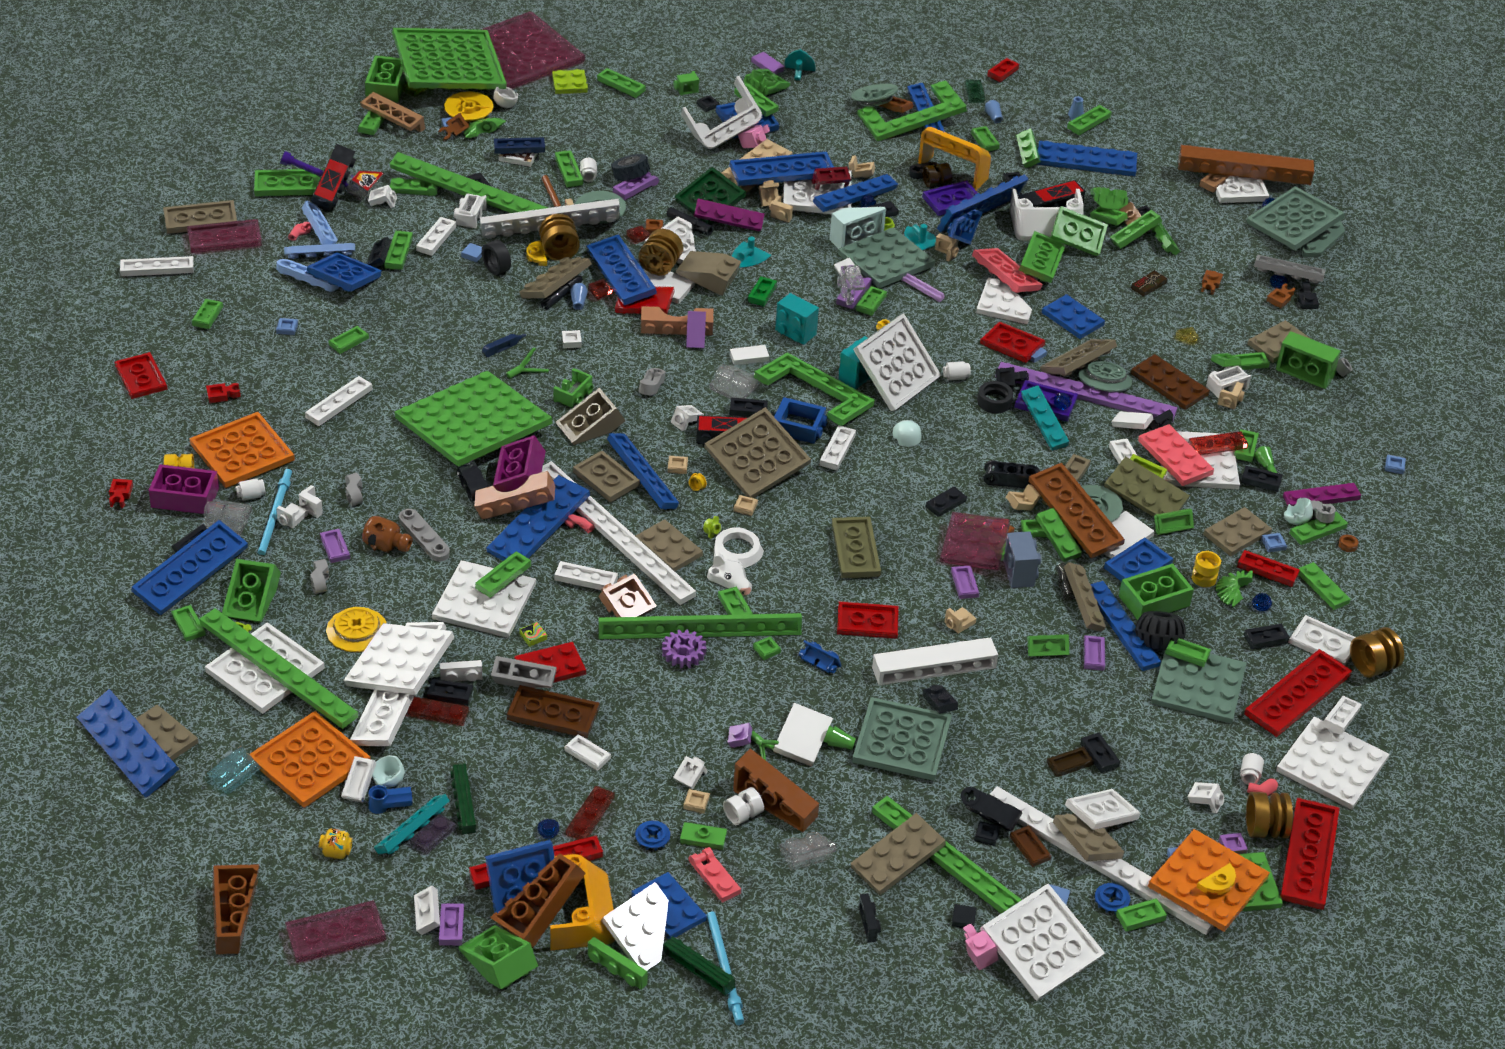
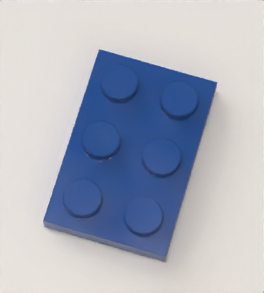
M1067 294L1042 308L1044 315L1079 339L1105 324L1104 319Z
M1144 537L1105 562L1104 569L1122 582V579L1172 564L1173 558Z
M669 872L631 891V896L634 897L656 882L668 899L664 932L668 940L706 921L707 916Z

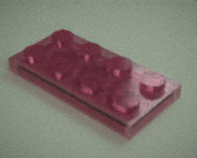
M258 219L187 226L191 253L262 246Z
M374 900L285 922L296 963L386 940V934Z

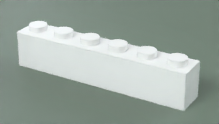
M984 638L874 654L872 669L878 685L994 669L997 666L998 653L992 639Z

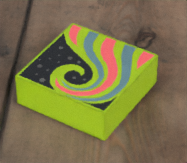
M538 622L519 629L521 637L529 647L547 640V634Z

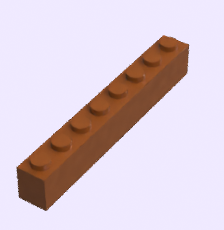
M1181 145L1178 157V170L1311 185L1314 175V160Z

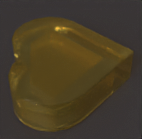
M1193 327L1179 329L1175 335L1178 341L1186 342L1189 345L1198 343L1199 337Z

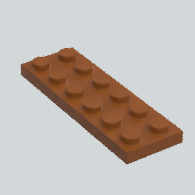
M1062 463L1029 476L1030 484L1037 490L1047 505L1056 510L1068 531L1091 559L1124 544L1125 539Z

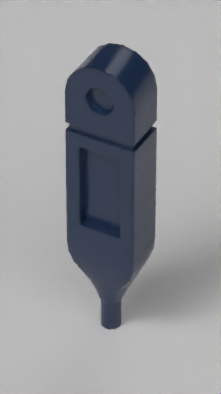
M510 334L485 345L482 353L486 357H490L517 345L520 339L526 337V334Z

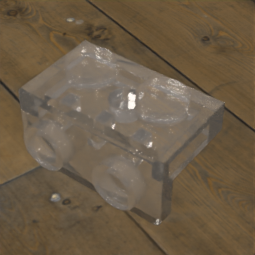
M858 265L841 266L840 276L837 277L838 287H841V297L845 299L846 305H853L855 291L865 290V284Z

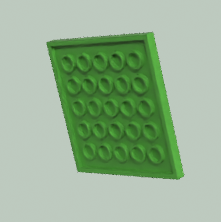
M393 28L392 34L409 88L495 90L498 87L499 89H506L507 83L488 30Z
M489 371L481 372L479 375L468 378L461 383L452 385L445 390L436 392L427 398L420 399L418 402L395 411V418L458 467L553 424L550 415Z

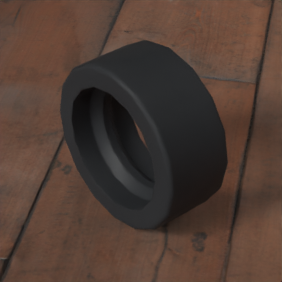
M494 240L483 245L481 251L482 259L489 272L496 276L510 270L511 257L508 249L501 241Z
M989 381L980 386L977 402L981 409L996 414L1006 412L1011 408L1013 391L1009 385L999 381ZM998 394L1005 399L992 400L986 397V395Z

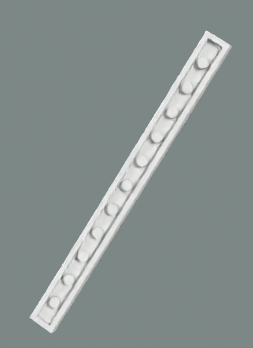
M552 461L543 465L542 472L548 471L553 480L560 475L574 482ZM591 496L576 509L582 517L592 523L604 537L679 605L696 597V590Z
M998 786L990 793V795L1002 802L1010 804L1023 812L1018 824L1023 827L1029 825L1035 834L1149 901L1157 898L1166 912L1203 934L1207 935L1213 927L1210 923L1150 889L1148 884L1152 877L1122 859L1086 862L1054 825V819Z

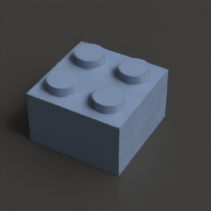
M1031 532L1007 533L1003 562L1011 588L1035 586V580L1039 577L1038 565L1041 564V555L1036 551L1037 543L1032 538Z

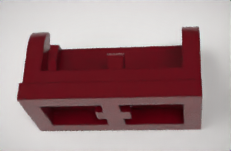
M847 166L815 169L812 178V184H816L815 190H819L822 184L845 183L844 187H847L851 182Z

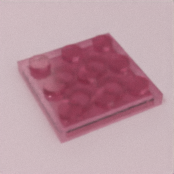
M952 512L940 562L999 570L1010 519Z

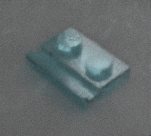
M240 745L207 774L228 795L261 767Z

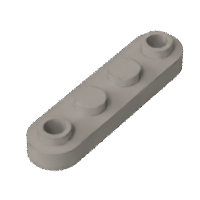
M405 509L400 512V524L432 560L441 562L449 558L450 549L448 545L416 510Z

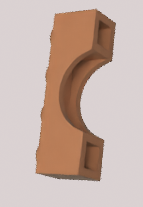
M641 307V333L687 335L688 315L675 317L664 313L660 307ZM695 308L694 311L706 312L705 335L713 336V309Z
M545 471L530 475L521 487L510 492H500L494 486L476 490L474 507L481 519H487L555 500V483L549 472Z

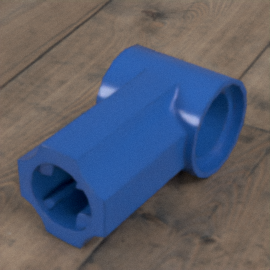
M376 785L369 790V810L374 814L384 813L388 808L412 806L411 787L387 789L384 786Z

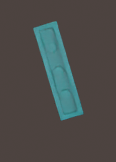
M1035 386L1021 391V396L1050 449L1053 451L1069 446V440L1040 387Z
M446 794L434 796L374 846L375 851L378 854L387 853L388 855L395 852L399 848V843L412 838L417 828H423L430 822V817L436 816L445 810L444 806L450 801Z

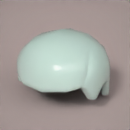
M902 420L894 426L893 438L897 439L901 446H916L921 442V428L912 420Z
M1299 498L1295 506L1289 504L1287 511L1284 512L1285 520L1294 525L1308 522L1313 516L1311 500Z
M389 755L376 761L372 777L376 785L389 789L396 787L403 781L405 769L398 757Z

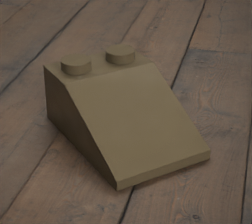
M690 251L676 270V273L723 296L736 277L741 261L723 253Z
M598 388L555 423L572 444L575 445L611 433L626 420L605 393Z

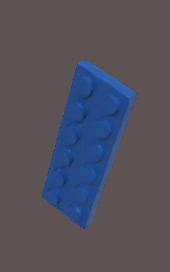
M1039 141L1038 153L1041 162L1037 163V165L1136 176V152Z
M826 151L730 160L729 164L738 186L764 184L763 182L774 180L775 183L811 180L815 169L834 167Z
M1025 174L1020 177L1015 176L1007 183L1002 182L996 188L991 187L987 189L985 193H978L969 200L964 199L956 206L951 205L946 209V214L940 219L941 222L937 229L942 233L948 230L950 223L954 219L976 209L983 214L1011 201L1012 189H1016L1017 195H1019L1029 179Z
M619 234L586 245L588 253L623 305L631 304L657 294L655 286Z
M558 475L553 480L555 483V500L525 508L486 547L487 552L502 561L516 551L529 558L568 519V516L590 496V491Z
M218 520L134 584L131 591L159 615H162L247 549L248 542L222 521Z
M110 689L76 717L145 798L179 770L178 766Z

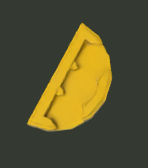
M541 240L529 244L527 247V259L530 262L538 263L539 266H547V259Z
M1229 863L1198 882L1197 888L1204 893H1207V891L1218 893L1217 895L1227 893L1233 888L1236 878L1235 869Z

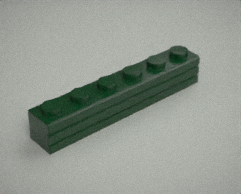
M466 763L452 765L450 776L451 779H454L452 781V789H455L453 794L454 799H457L455 801V808L459 810L457 811V820L460 819V822H458L459 830H462V835L476 833Z
M671 937L663 944L664 953L725 996L736 988L735 978L732 974L726 973L723 968L704 958L701 953L695 952L692 947L685 945L680 939Z

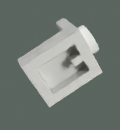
M389 185L371 190L368 202L371 206L387 202L390 208H394L397 195Z
M692 405L677 406L671 423L681 431H685L689 422L697 421V415L704 416V414Z
M310 485L299 494V506L306 509L307 513L318 518L323 514L322 500L315 496V487Z
M293 503L286 508L281 506L276 508L277 521L291 528H294L308 515L306 509Z
M686 756L673 778L675 781L693 789L702 773L706 775L708 771L702 760L697 757L691 759Z
M1195 782L1188 795L1190 803L1209 804L1212 813H1217L1224 803V795L1220 790L1219 784Z

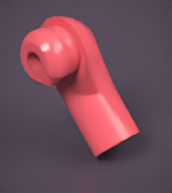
M304 222L295 225L288 235L289 240L295 241L298 236L308 234L312 228L311 224Z
M573 514L569 515L565 521V524L570 528L577 524L587 533H590L595 528L586 518Z
M1271 778L1260 785L1249 782L1247 793L1265 792L1269 796L1277 790L1278 782Z

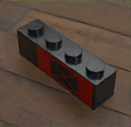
M339 144L335 145L311 200L320 209L330 212L332 206L336 207L339 200L337 195L338 193L342 194L345 187L343 182L344 180L348 181L350 176L349 168H353L356 159L354 155L356 151Z
M1076 180L1017 195L1018 199H1028L1033 203V207H1066L1067 201L1075 198L1076 189H1080L1084 204L1086 191Z
M697 415L696 444H705L747 417Z

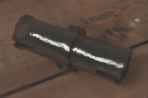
M1060 563L1055 567L1058 575V586L1062 590L1065 601L1073 600L1075 596L1064 569L1066 563Z

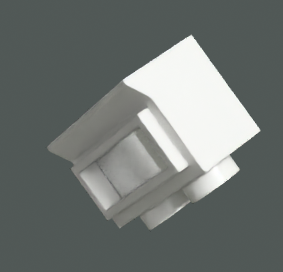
M466 194L465 198H461L459 208H455L454 211L456 225L477 228V218L482 217V210L487 209L486 195L481 197Z
M1228 366L1220 372L1213 371L1210 373L1206 386L1219 399L1220 391L1229 386L1228 390L1232 392L1236 382L1243 383V388L1245 390L1248 389L1251 375H1247L1239 366Z

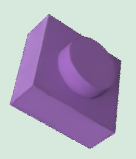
M750 723L729 728L728 744L730 747L751 743L752 727Z
M1241 833L1220 835V844L1237 854H1247L1248 849Z

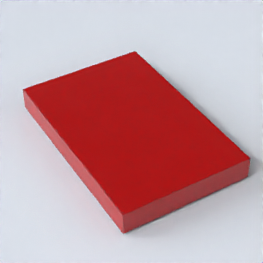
M655 287L657 294L627 305H623L618 297L615 313L641 314V307L646 306L660 307L667 314L675 293L674 287Z
M998 322L980 339V344L1027 363L1031 356L1040 347L1045 345V340Z
M151 352L114 361L115 367L131 399L168 390L167 384Z
M839 601L837 634L897 639L899 606Z

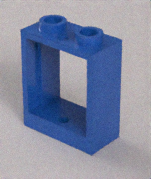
M783 397L774 416L793 439L815 444L817 438H821L822 426L826 427L828 421L826 407ZM792 414L815 420L813 427L787 421V416Z

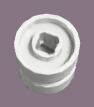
M750 787L740 792L738 796L735 795L725 800L723 808L727 818L737 826L747 821L749 817L752 818L764 811V804L759 793Z

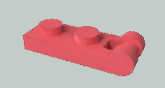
M710 847L703 849L702 853L698 855L695 853L689 856L691 865L722 903L741 894V888L716 859ZM707 861L708 864L703 865L702 862Z

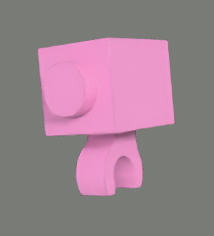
M768 124L763 127L762 125H755L738 134L742 148H755L767 139L765 134L770 131Z
M972 924L963 928L966 932L964 936L967 939L965 940L967 954L979 970L999 960L996 945L984 930L977 933Z

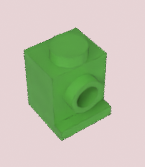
M691 71L689 74L677 75V80H674L673 84L674 89L678 90L680 95L699 93V78L695 71Z

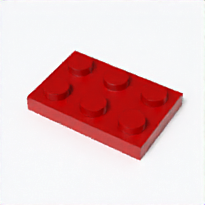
M573 642L514 656L515 660L556 667L557 670L553 683L586 675V668Z

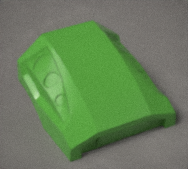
M769 69L752 70V73L745 75L743 80L744 84L748 83L764 96L776 93L790 86V82L772 73Z
M1096 187L1090 191L1093 200L1101 208L1119 210L1128 205L1127 192L1124 190Z

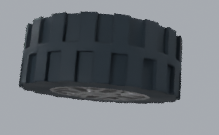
M645 154L625 156L611 164L614 178L617 181L636 179L645 175L650 170L648 158Z

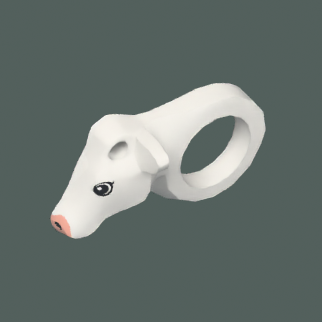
M739 527L728 528L718 534L714 546L713 565L709 568L707 574L708 580L727 588L737 586L741 595L750 594L752 584L747 580L744 568L753 565L761 559L764 550L760 545L759 538L753 532ZM739 538L750 542L753 548L746 553L736 554L727 551L723 544L728 540Z

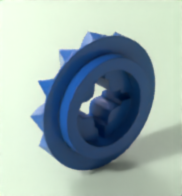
M646 821L637 827L635 840L638 841L639 846H645L646 850L654 848L656 851L658 847L664 848L666 843L670 841V830L662 822ZM649 834L653 836L657 835V839L653 837L649 838Z
M1106 883L1097 888L1095 902L1098 903V908H1104L1106 913L1113 911L1116 914L1117 909L1129 906L1130 895L1121 885ZM1115 894V900L1113 902H1109L1111 896L1113 897V895Z

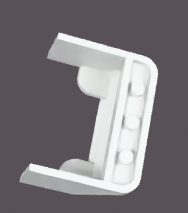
M737 76L734 82L742 96L735 103L734 108L737 115L710 130L704 123L696 124L686 107L682 108L681 116L693 136L708 149L716 148L761 120V110L740 76Z
M1012 189L1009 211L1015 237L1021 241H1030L1034 231L1051 237L1060 207H1033V203L1028 199H1018L1016 189ZM1076 189L1075 198L1068 200L1065 208L1083 214V201L1080 189Z

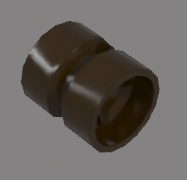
M941 163L936 166H924L922 177L926 187H936L938 184H951L952 171L948 163Z

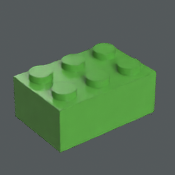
M374 57L365 81L366 97L375 92L393 102H399L406 82L400 58Z
M1290 331L1282 342L1276 370L1326 389L1334 378L1341 350Z
M1172 563L1122 579L1119 598L1138 620L1147 611L1170 613L1190 606L1194 589Z

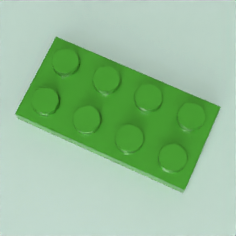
M303 169L255 170L254 194L255 196L313 195L321 177Z
M1034 231L1019 271L1039 278L1041 281L1051 283L1066 244Z

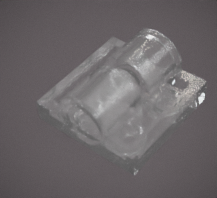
M722 364L716 371L715 379L709 384V389L729 399L731 397L745 399L760 385V381L753 378L754 375L735 366Z
M218 499L207 501L202 524L208 529L220 520L241 536L252 512V505Z
M818 832L808 833L806 837L800 839L790 838L786 840V843L779 844L780 852L784 855L791 871L809 866L811 862L816 864L833 859V852H836L835 843Z

